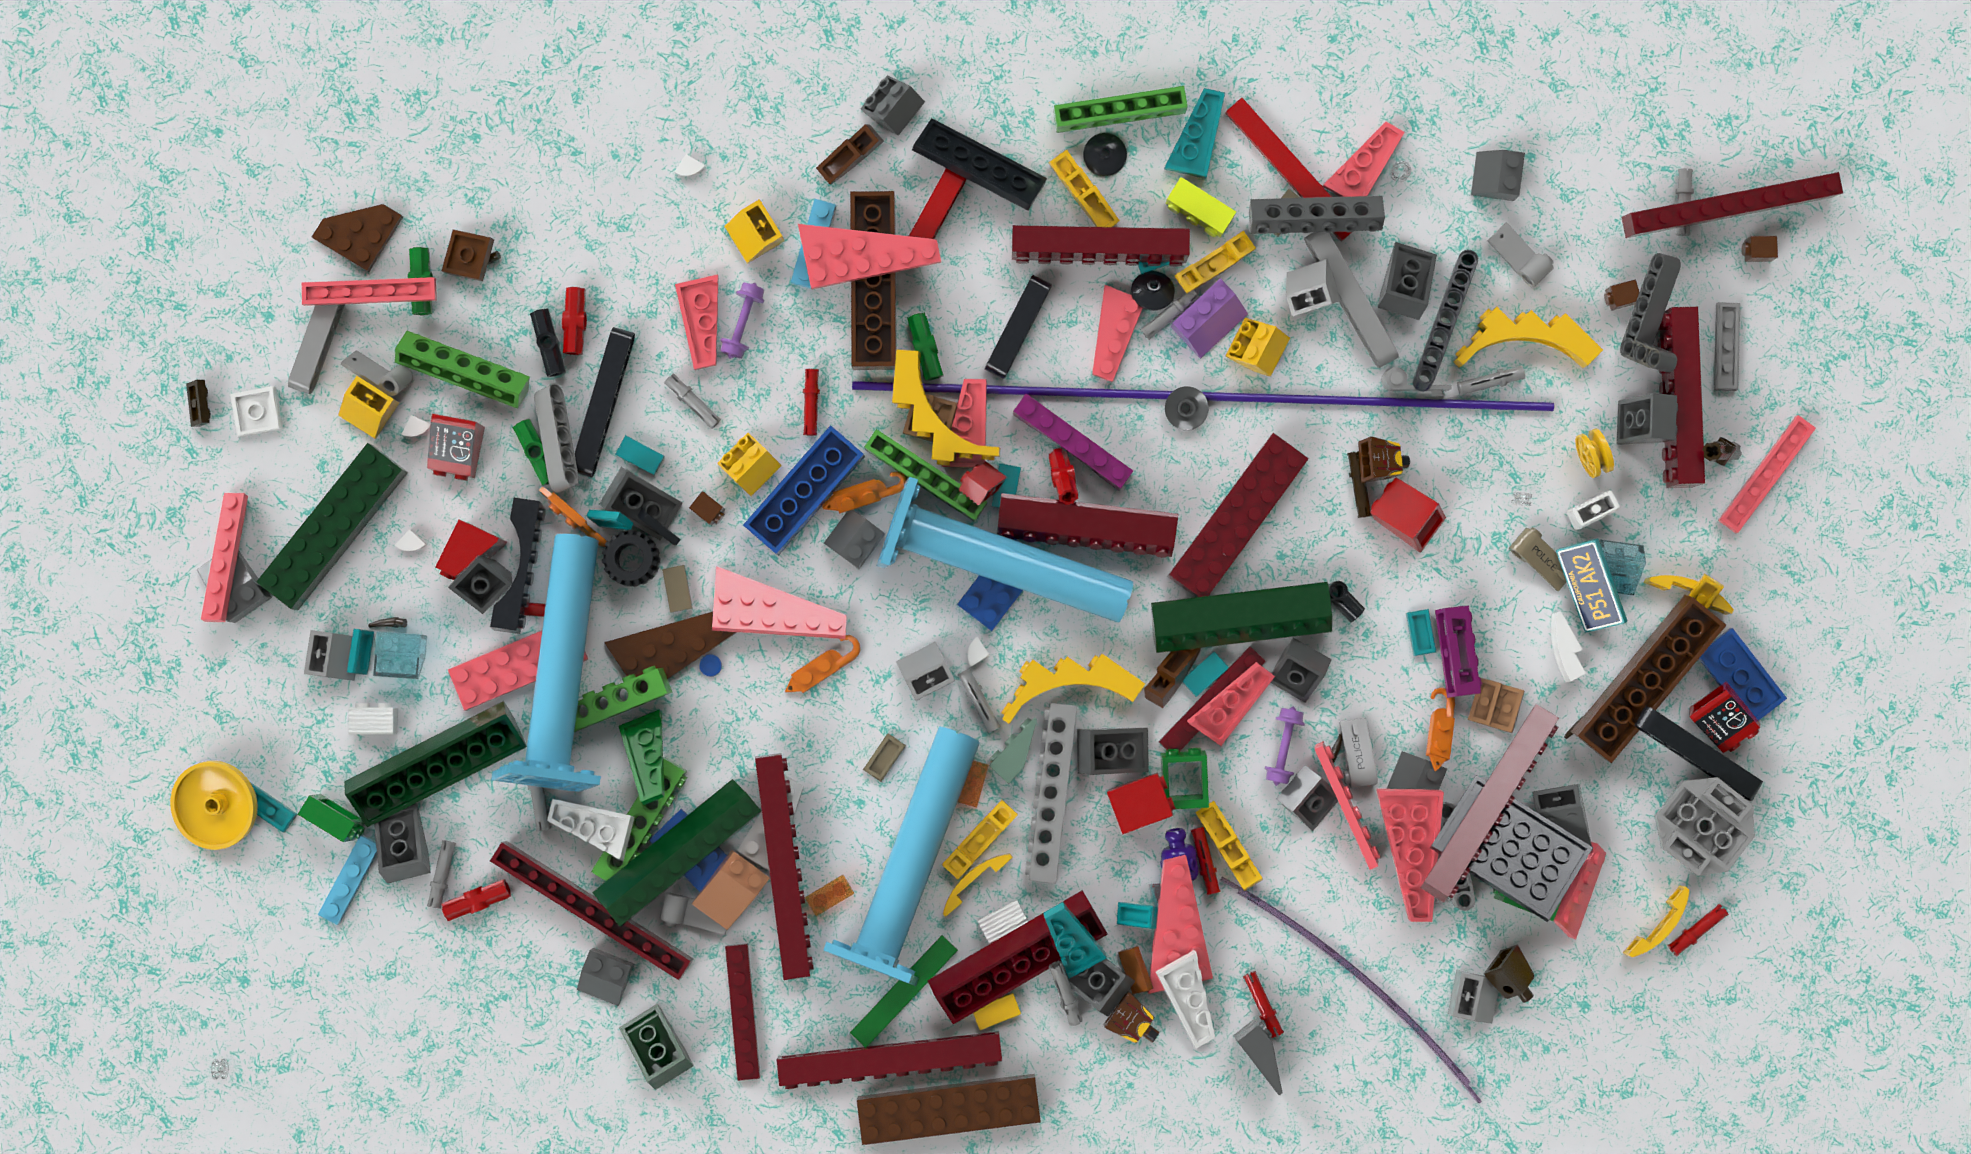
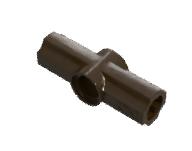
M1720 437L1718 441L1713 443H1706L1702 449L1704 451V458L1722 466H1725L1728 461L1738 460L1742 455L1739 444Z

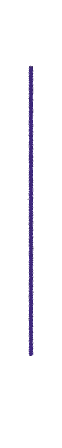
M852 381V390L893 391L894 382ZM922 383L924 392L961 393L963 385ZM987 385V394L1002 395L1028 394L1035 396L1167 400L1170 393L1173 392ZM1202 392L1207 401L1554 411V403Z

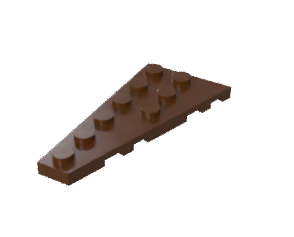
M712 611L604 643L626 676L635 674L636 677L643 674L642 670L655 666L656 669L663 668L667 679H669L737 632L712 631ZM643 680L640 684V689L644 693L648 690V684Z

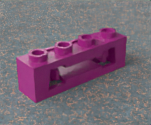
M1469 605L1435 610L1447 698L1480 694L1482 681L1478 674L1479 660L1475 653L1474 645L1476 639L1472 631L1471 623L1473 618Z

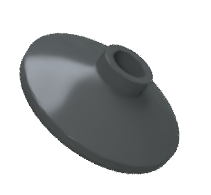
M1184 386L1175 389L1170 393L1165 402V415L1168 421L1180 430H1193L1202 425L1207 418L1209 411L1208 401L1205 395L1194 387ZM1184 404L1189 405L1190 409L1188 412L1182 411Z

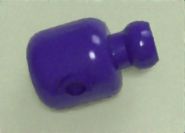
M1183 828L1167 830L1165 839L1168 841L1169 846L1162 850L1161 868H1163V860L1186 855L1191 880L1194 881L1199 874L1195 848L1191 844H1185L1186 832Z

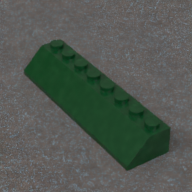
M1328 582L1151 603L1152 632L1156 653L1332 632V608Z
M502 701L344 781L345 796L364 824L369 827L526 748L527 745L514 716L505 702Z
M732 779L592 893L621 928L757 817L761 810L750 796Z

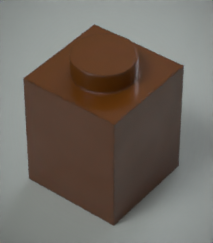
M1750 236L1744 240L1741 251L1742 255L1745 256V262H1771L1778 258L1777 236Z
M1636 279L1608 287L1604 294L1605 303L1607 306H1610L1611 311L1635 305L1639 295Z
M704 491L698 495L689 507V509L711 526L714 523L717 525L725 516L723 513L725 508Z

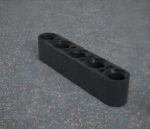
M1035 275L1031 276L984 370L1005 379L1052 287L1051 283Z

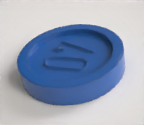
M709 654L701 659L699 667L704 675L712 677L721 671L722 663L717 656Z

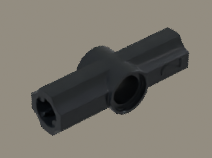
M539 309L530 313L537 338L536 343L540 349L547 377H555L566 373L559 348L560 342L556 336L549 309ZM547 338H552V346L549 348H544V340Z

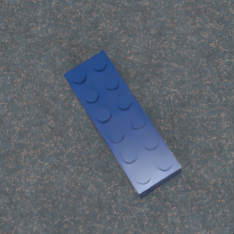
M830 425L743 526L779 556L822 507V504L830 498L833 492L837 490L865 458V455Z

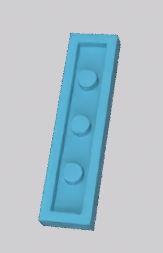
M814 199L807 225L830 227L836 204ZM801 244L791 284L811 289Z
M363 835L360 836L318 913L319 916L336 925L340 924L377 855L376 842Z

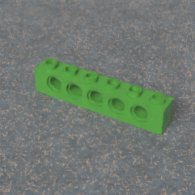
M1178 86L1054 105L1053 114L1056 133L1186 114L1188 106L1185 87Z
M406 331L395 347V363L514 408H519L528 393L530 376L419 334Z
M877 429L864 446L867 452L896 471L903 473L907 478L918 479L917 485L974 522H976L987 505V501L977 505L976 502L966 497V494L963 495V492H959L961 484Z
M651 666L642 670L643 674L636 677L635 674L622 678L623 683L615 685V682L602 686L603 691L595 693L593 690L583 694V699L578 701L574 732L673 693L664 669H656L655 666ZM643 680L648 684V690L645 693L640 689V684ZM622 689H625L628 692V698L626 701H623L620 698V692ZM602 697L606 698L608 701V706L606 709H603L600 706V700ZM582 705L588 710L586 717L580 714Z
M663 757L664 778L670 781V788L664 791L663 798L658 799L659 805L655 810L649 808L648 804L643 805L638 795L627 815L634 817L630 833L635 839L634 846L632 848L627 847L623 864L620 867L614 865L613 855L604 851L592 869V873L607 881L640 854L638 852L642 844L646 845L652 836L649 833L654 825L658 826L664 815L661 813L665 806L669 808L676 797L673 793L677 787L681 789L688 778L685 776L687 770ZM639 816H643L647 821V825L643 829L636 825V819Z

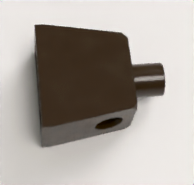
M1518 944L1500 950L1484 972L1485 977L1504 998L1509 999L1518 996L1523 1003L1528 1002L1534 997L1528 987L1534 979L1532 969Z

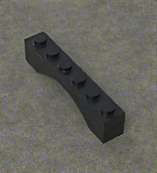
M513 498L510 520L519 538L520 563L517 575L510 589L493 607L490 627L494 631L520 634L521 629L525 628L526 616H524V610L530 603L528 588L529 585L532 586L534 580L532 566L536 564L538 558V551H535L537 542L540 543L542 530L539 527L540 522L544 521L546 509L543 508L540 501Z

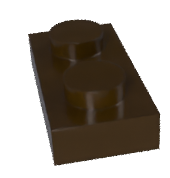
M194 380L187 383L191 427H200L210 423L211 413L207 403L208 389L205 385V380Z

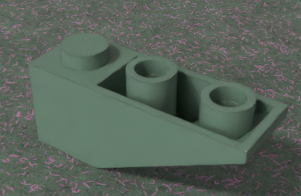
M1028 717L1020 726L1022 731L1017 736L1012 734L1004 743L1007 747L1002 752L997 750L989 759L992 762L989 766L1008 784L1024 768L1037 722L1035 717L1032 720Z

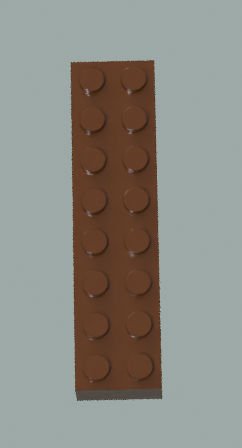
M850 191V229L896 235L895 192ZM896 272L851 281V367L853 370H895L897 350Z
M1684 595L1571 732L1612 764L1639 731V729L1634 727V724L1644 707L1647 706L1656 710L1726 627V624L1695 598Z
M1035 1074L857 1097L862 1145L1041 1123Z

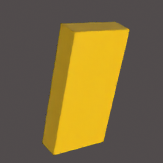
M1010 993L998 998L973 1014L979 1030L1018 1016L1021 1014L1014 993Z

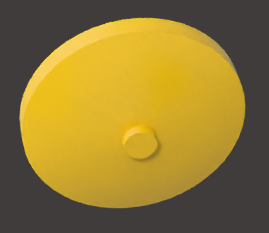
M215 760L195 764L186 769L177 778L172 788L170 807L173 820L182 835L199 847L211 850L228 848L243 840L253 828L257 817L255 791L248 778L231 764Z

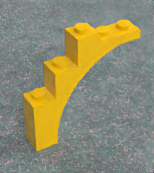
M1496 307L1492 311L1488 308L1479 317L1482 321L1477 326L1481 330H1478L1470 338L1473 342L1468 347L1463 345L1455 353L1457 358L1453 363L1460 368L1477 351L1494 344L1509 341H1530L1561 351L1584 368L1603 349L1566 313L1560 317L1556 315L1547 325L1530 310L1526 314L1521 312L1513 320L1516 323L1514 324Z
M897 349L892 403L897 404V408L910 409L911 405H914L912 431L917 432V436L930 437V433H934L932 460H937V465L950 466V461L955 462L956 453H960L959 458L972 459L973 455H982V460H995V456L1000 457V447L979 446L968 442L951 431L939 419L924 392L920 373L921 353L919 351Z
M1102 653L1099 657L1094 655L1088 664L1091 668L1089 671L1068 656L1065 660L1060 658L1053 668L1056 670L1055 674L1032 659L1030 663L1026 661L1019 670L1022 673L1020 678L1026 682V685L1020 684L1013 694L1017 697L1012 704L1009 702L1006 704L1001 712L1004 715L1002 720L1009 724L1022 705L1033 697L1053 688L1067 685L1098 686L1113 691L1133 702L1145 683Z

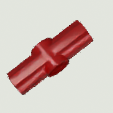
M566 287L565 311L562 313V330H564L563 353L583 355V338L587 327V314L585 312L586 289Z
M1056 448L1049 454L1053 487L1057 489L1059 501L1065 505H1071L1078 499L1074 466L1070 465L1067 451L1062 450V448Z
M502 879L485 887L480 886L467 891L462 896L441 904L444 917L447 921H451L468 913L473 914L486 909L491 904L511 897L510 887L506 880Z

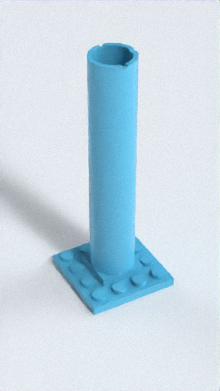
M909 477L906 480L876 566L885 569L895 563L899 551L895 548L904 549L1114 622L1121 621L1128 605L1127 600L1130 599L1133 581L919 508L918 505L912 503L917 498L920 486L917 485L918 479Z
M557 534L555 536L525 762L513 761V763L493 771L492 781L581 792L600 785L601 776L594 775V771L581 770V772L575 773L574 766L570 765L599 543L595 538L588 536L580 537L577 534Z
M939 726L856 943L853 942L851 947L833 940L832 944L826 942L824 951L916 986L919 978L914 976L915 971L899 965L900 960H898V957L980 742L963 733L957 734L955 730Z

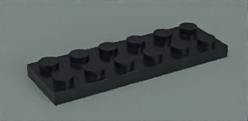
M933 118L930 119L912 148V151L1027 211L1031 208L1047 180L1046 177Z

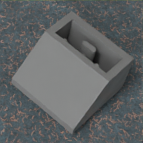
M1328 259L1287 272L1286 298L1292 317L1341 301Z
M310 630L304 674L355 681L356 674L347 672L352 636Z
M936 642L896 661L915 701L955 681Z
M1456 970L1448 1014L1466 1020L1492 1023L1499 991L1483 975Z

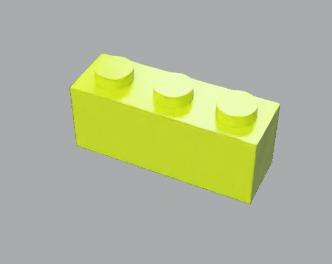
M1180 177L1165 202L1170 211L1175 214L1180 212L1187 217L1186 220L1195 226L1199 224L1204 227V231L1212 237L1218 236L1221 238L1236 214L1235 210Z

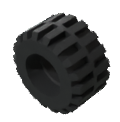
M634 530L621 531L618 535L614 534L611 537L612 539L606 542V548L602 551L604 555L602 564H604V570L608 573L609 577L619 584L637 587L640 584L644 585L648 583L649 579L652 580L654 573L658 572V563H660L661 559L659 558L660 552L655 542L647 535ZM637 546L643 552L642 565L635 571H625L620 566L619 556L626 547Z

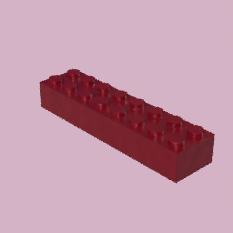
M1012 226V260H1016V263L1027 264L1029 260H1036L1039 264H1050L1051 261H1060V264L1069 265L1073 264V261H1082L1083 265H1094L1095 262H1104V265H1117V262H1125V265L1136 266L1141 261L1147 262L1148 266H1160L1161 262H1169V266L1179 267L1182 266V263L1187 262L1190 255V229Z
M1698 306L1671 307L1663 314L1658 329L1660 330V339H1658L1657 344L1658 347L1674 353L1677 357V365L1672 372L1659 370V373L1662 374L1659 393L1677 395L1678 403L1676 440L1664 442L1665 448L1662 449V460L1665 461L1663 482L1666 483V488H1693L1705 484L1704 451L1702 450L1704 447L1699 314Z
M1273 432L1167 577L1195 597L1209 596L1309 458Z
M1083 890L1063 901L1096 941L1108 935ZM1042 913L927 981L935 998L954 1025L1048 970L1049 965H1052L1053 962L1061 961V957Z

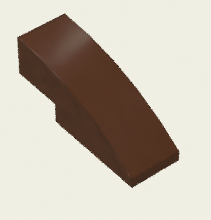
M865 124L850 139H846L816 169L831 185L865 159L884 140L871 125Z
M1201 648L1171 651L1157 667V674L1144 688L1145 698L1164 708L1187 676Z

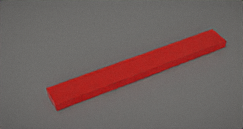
M1242 97L1225 112L1301 198L1332 197ZM1346 231L1333 232L1341 242L1352 233Z

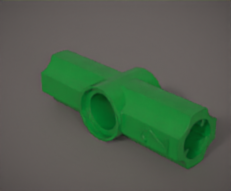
M410 248V272H408V278L433 277L432 271H430L429 248ZM432 301L411 302L413 315L424 316L432 314Z
M925 312L907 317L913 337L914 350L921 353L920 364L925 381H932L943 377L937 355V345L934 336L931 335Z
M522 420L512 428L542 486L548 485L549 480L542 441L531 420ZM535 447H540V456L533 458L531 455L532 450Z

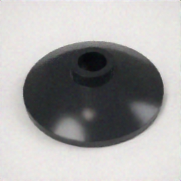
M1100 133L1088 140L1084 147L1083 158L1087 168L1094 174L1111 176L1123 168L1127 158V151L1119 137L1110 133ZM1107 149L1110 154L1103 156L1101 151Z
M1149 271L1138 275L1131 286L1133 300L1140 307L1151 311L1167 307L1172 302L1175 294L1172 280L1167 275L1158 271Z

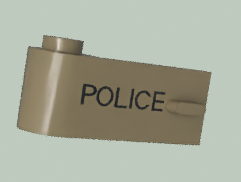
M1533 527L1531 529L1525 528L1511 544L1509 550L1517 558L1527 562L1556 591H1559L1567 581L1557 553L1541 538L1542 534Z

